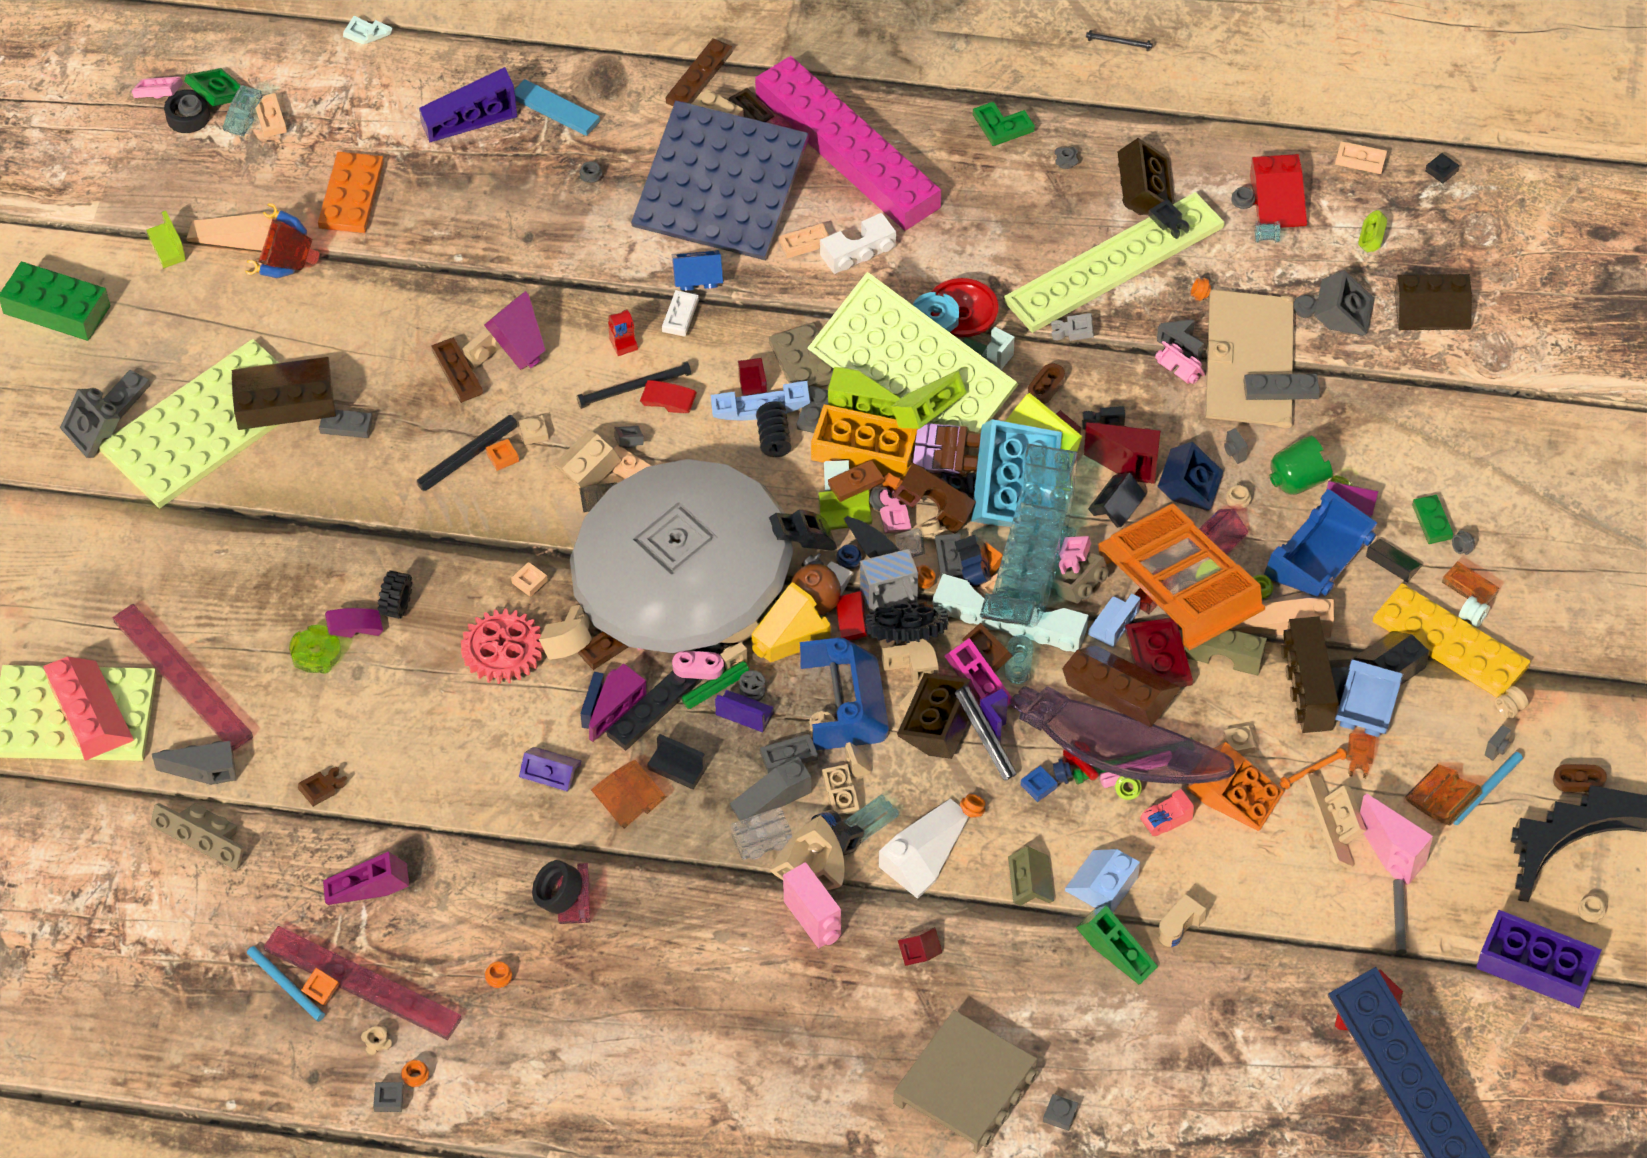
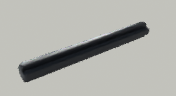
M508 415L419 477L416 480L418 487L422 491L431 488L485 450L486 447L492 445L516 428V419L512 415Z

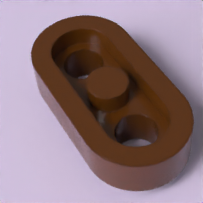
M1055 363L1045 365L1029 384L1028 394H1032L1043 404L1048 403L1064 383V368Z
M1563 764L1555 769L1553 784L1563 792H1588L1590 785L1604 787L1607 774L1598 765Z

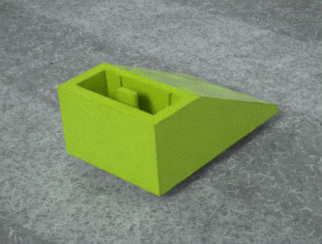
M834 366L828 388V405L895 419L891 406L901 398L858 370Z

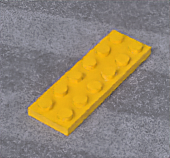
M1403 583L1400 584L1373 616L1372 622L1389 632L1413 634L1429 650L1431 658L1495 697L1505 695L1506 690L1514 686L1530 666L1531 661Z

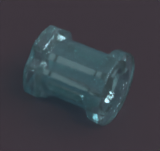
M1255 221V243H1259L1260 240H1274L1275 243H1279L1280 222L1260 224L1259 221Z

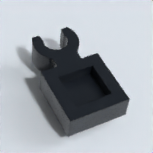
M1168 199L1149 209L1148 216L1163 231L1169 228L1172 237L1178 239L1180 235L1178 229H1182L1186 234L1189 232L1188 222L1182 220V213Z
M1124 406L1100 408V411L1097 413L1093 411L1082 412V426L1084 430H1086V422L1115 426L1125 425Z

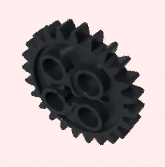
M907 601L903 603L894 602L892 606L885 604V608L876 607V611H870V614H867L865 619L866 631L868 635L871 634V638L878 637V641L886 639L887 643L894 640L897 644L901 641L910 643L912 641L920 642L921 639L930 640V636L938 637V634H943L949 625L948 613L946 610H942V606L936 607V604L927 605V602L918 604L917 601L913 603H908Z

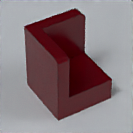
M762 358L738 361V376L742 396L767 393V382Z
M935 927L913 932L897 940L905 966L926 962L942 954V948Z

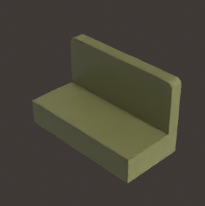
M1026 846L1008 856L1013 903L1021 906L1034 898L1041 899L1047 903L1053 902L1054 894L1048 855Z

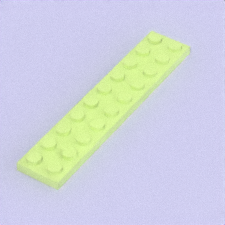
M1194 192L1173 204L1182 213V220L1189 224V232L1187 234L1182 229H1178L1180 235L1178 239L1172 237L1169 228L1163 231L1149 217L1005 295L1004 303L1033 333L1224 228V221Z

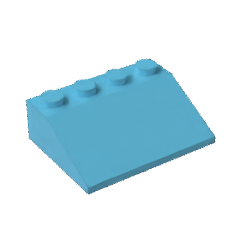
M993 419L982 424L974 500L976 502L973 506L971 522L994 526L1051 530L1062 432Z

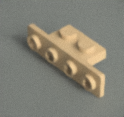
M1307 773L1304 775L1306 791L1314 804L1313 810L1320 821L1321 833L1328 843L1330 858L1335 864L1350 869L1354 864L1346 844L1366 832L1351 787L1343 785L1328 795L1323 779Z

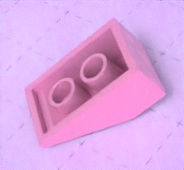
M1366 793L1363 796L1360 815L1366 828V832L1363 834L1386 871L1390 872L1395 879H1401L1409 885L1427 863L1433 836Z

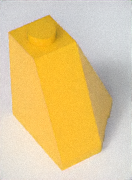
M792 582L751 634L752 649L757 656L764 657L769 662H774L799 653L800 642L831 639V624L825 616L820 618L815 608L817 604L812 596Z

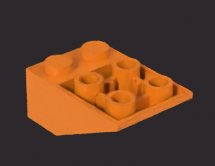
M1227 742L1210 750L1186 787L1205 805L1257 831L1261 830L1284 793L1279 786Z

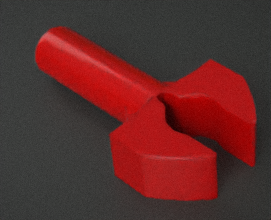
M1073 743V752L1075 753L1073 754L1065 746L1063 750L1064 763L1069 762L1070 765H1077L1090 780H1096L1099 774L1086 760L1089 759V749L1084 745Z

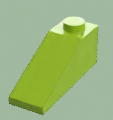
M955 371L906 394L894 403L891 408L899 428L920 429L967 392L959 371Z

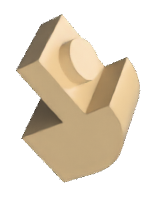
M581 605L571 606L564 622L546 624L539 641L549 660L573 655L586 647L592 640L588 631L590 621Z
M921 639L920 642H905V645L902 646L892 645L888 648H882L884 671L909 667L913 684L920 683L924 673L938 675V662L935 650L924 639Z

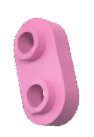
M681 651L675 654L672 660L674 673L682 678L712 680L720 677L724 671L722 657L712 652Z

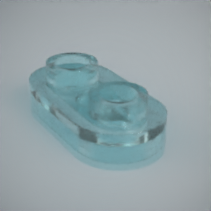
M1019 635L1011 638L1008 642L1007 650L1013 657L1005 664L1006 678L1016 684L1024 683L1029 679L1033 657L1032 641L1026 636Z

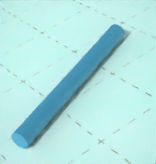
M1515 752L1450 818L1451 822L1459 825L1523 760L1522 755L1519 752Z
M255 946L248 949L247 954L317 1022L325 1017V1013Z

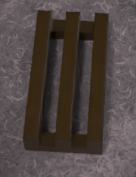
M748 88L729 97L730 102L743 108L745 118L766 123L767 121L770 123L774 121L772 112ZM743 96H745L751 103H748L743 98ZM753 105L764 115L763 117L754 109Z

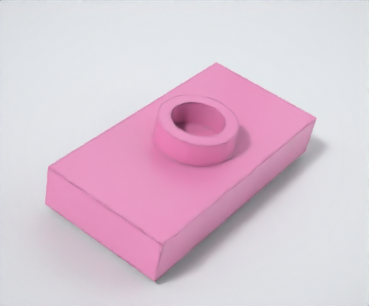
M181 77L142 79L133 88L132 93L134 98L172 96L183 85Z

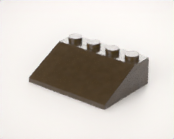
M329 357L231 370L233 406L238 430L336 417Z

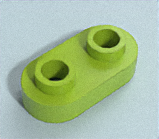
M1373 211L1363 222L1358 245L1367 253L1378 250L1382 245L1387 226V217L1381 211Z

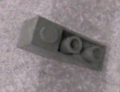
M216 741L212 744L191 745L186 748L166 749L152 753L155 768L160 772L209 785L237 781L234 755L230 741Z

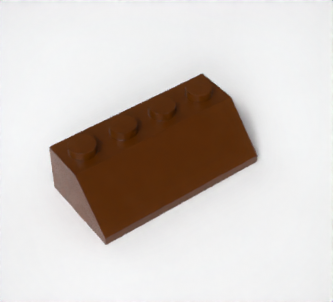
M1096 645L1076 650L1062 668L1067 686L1150 728L1180 691L1179 686Z

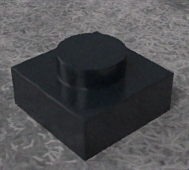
M1441 153L1426 165L1425 171L1444 184L1458 172L1459 165Z

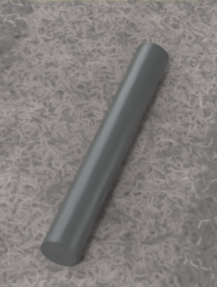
M1396 879L1393 881L1396 953L1402 955L1407 953L1404 881Z

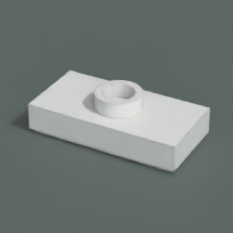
M675 290L662 325V332L686 336L699 301V295Z

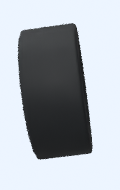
M184 89L177 91L165 101L164 112L168 126L174 131L193 133L205 127L209 121L210 111L208 102L195 90ZM195 95L201 101L202 109L197 115L189 117L174 115L175 111L179 109L178 104L183 96Z
M560 860L548 862L541 868L533 882V901L539 907L551 913L560 914L567 911L573 906L580 894L582 886L580 872L575 867ZM561 876H563L560 889L558 890L556 895L551 898V893L554 884Z

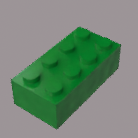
M22 261L0 292V304L3 314L89 341L111 306L106 288Z

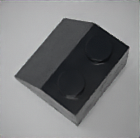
M1390 632L1355 656L1353 660L1404 674L1401 682L1402 685L1426 668L1429 650L1413 634Z

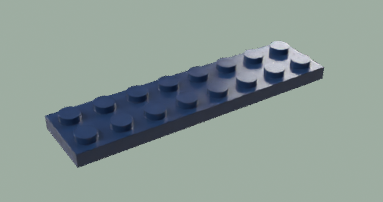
M1377 967L1328 993L1329 999L1423 1157L1491 1158Z

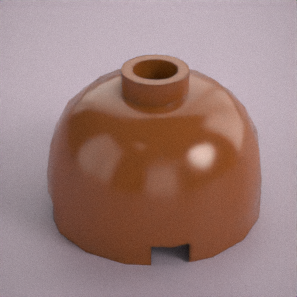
M808 564L800 568L791 580V583H795L812 596L817 604L815 608L819 615L830 612L840 600V582L834 571L828 566Z

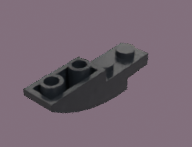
M799 509L793 514L774 513L769 517L772 531L777 540L799 542L802 548L833 551L837 549L827 521L817 513Z

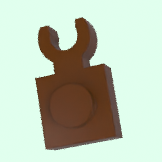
M333 767L326 776L318 772L299 782L298 790L314 807L334 796L335 789L345 787L347 777L335 778L339 775V767Z

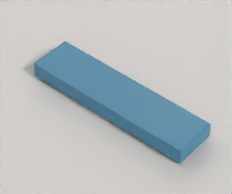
M526 79L514 90L517 102L585 136H588L600 122V116Z

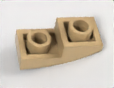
M848 764L822 769V777L831 810L836 811L839 815L859 812L860 809L855 788L852 785Z

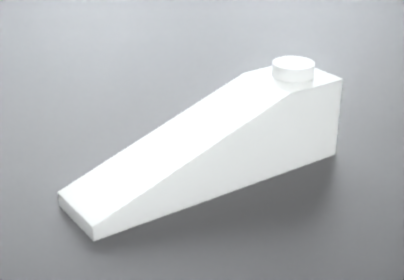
M952 799L947 800L898 833L879 850V868L918 899L938 879L940 870L947 861L950 851L958 840L969 816L965 815L961 807Z

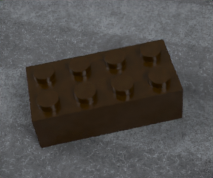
M1320 616L1289 619L1288 628L1283 631L1285 644H1281L1282 658L1287 659L1288 663L1285 668L1286 678L1292 682L1290 697L1291 701L1296 702L1297 706L1294 711L1296 724L1300 723L1302 733L1332 731L1338 699Z

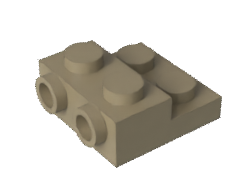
M1059 550L1038 571L1035 578L1037 583L1056 589L1059 597L1078 604L1083 598L1087 599L1090 597L1092 588L1098 582L1103 583L1106 580L1109 572L1104 557L1088 552L1086 561L1078 562L1080 566L1078 573H1074L1072 567L1066 569L1065 574H1062L1059 567L1061 560Z

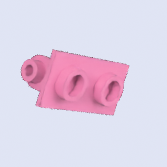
M1164 341L1162 342L1165 350H1160L1156 354L1157 363L1171 372L1178 365L1179 368L1174 374L1187 384H1195L1199 378L1197 376L1198 373L1203 377L1205 376L1200 361L1193 356L1187 358L1183 355L1184 351L1176 344L1172 343L1169 345Z

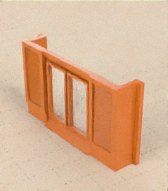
M1174 503L1112 534L1110 538L1098 544L1099 555L1104 557L1106 565L1114 562L1182 628L1183 645L1188 650L1203 644L1265 610V606L1262 604L1261 585L1198 529L1195 523Z

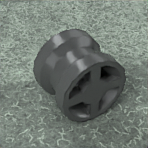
M754 670L746 671L741 675L739 680L740 695L756 701L763 699L765 696L764 676Z

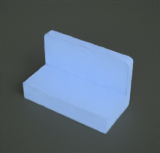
M1131 594L1126 602L1112 597L1089 628L1088 635L1114 648L1125 632V625L1131 624L1139 613L1140 597Z

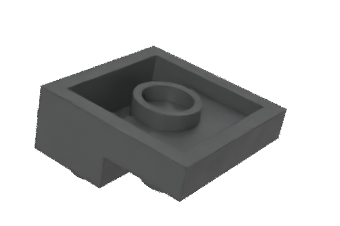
M96 388L77 390L60 426V429L86 458L95 457L103 438H111L120 420V417L115 413L116 407L106 403L102 399L103 393Z

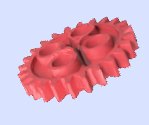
M494 609L493 616L485 612V619L481 620L476 617V625L468 624L469 632H463L464 640H461V653L465 666L470 667L471 673L477 671L479 679L486 675L488 683L493 678H497L498 684L501 683L502 678H506L507 682L511 683V677L513 676L521 680L520 673L523 672L529 676V667L536 669L537 661L542 660L541 652H544V649L539 641L541 637L540 627H535L534 619L528 621L527 614L518 617L517 610L512 615H509L507 609H504L503 614H499Z

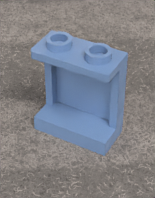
M1352 660L1335 720L1340 721L1339 726L1351 730H1354L1355 726L1366 728V734L1380 737L1381 733L1387 734L1404 674Z

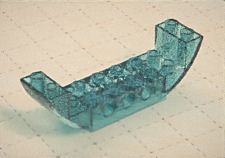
M1028 443L1022 464L1023 486L992 594L986 593L980 612L982 619L1031 628L1036 627L1041 620L1044 611H1046L1060 560L1059 553L1069 527L1078 452Z

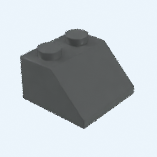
M1343 270L1322 279L1314 316L1329 330L1363 336L1367 334L1374 297Z

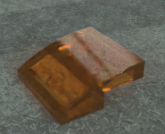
M636 760L620 767L591 789L594 795L624 829L642 812L648 814L667 797Z
M1437 764L1405 798L1406 801L1421 812L1441 823L1451 826L1482 794L1480 785L1460 779L1457 770Z

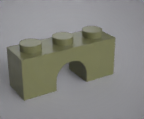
M1229 629L1191 650H1188L1186 647L1184 649L1187 659L1209 663L1211 656L1223 655L1233 661V670L1258 676L1267 638Z

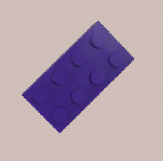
M1498 910L1480 952L1476 969L1573 1007L1580 1008L1602 949Z

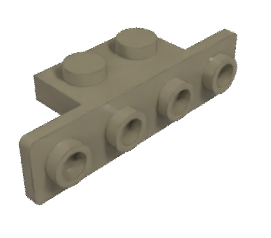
M161 803L154 805L151 819L152 827L234 870L240 867L244 847L229 839L236 834L237 825L196 804L189 806L180 813Z

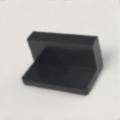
M1130 473L1113 475L1088 510L1093 516L1107 514L1114 525L1119 528L1124 525L1146 493Z
M659 734L657 737V750L648 762L647 767L648 770L694 790L706 771L705 754Z

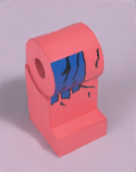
M1179 789L1172 793L1171 798L1146 809L1140 819L1152 836H1158L1192 820L1194 805L1183 790Z

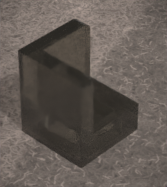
M617 482L579 488L583 513L590 512L612 486L616 485Z

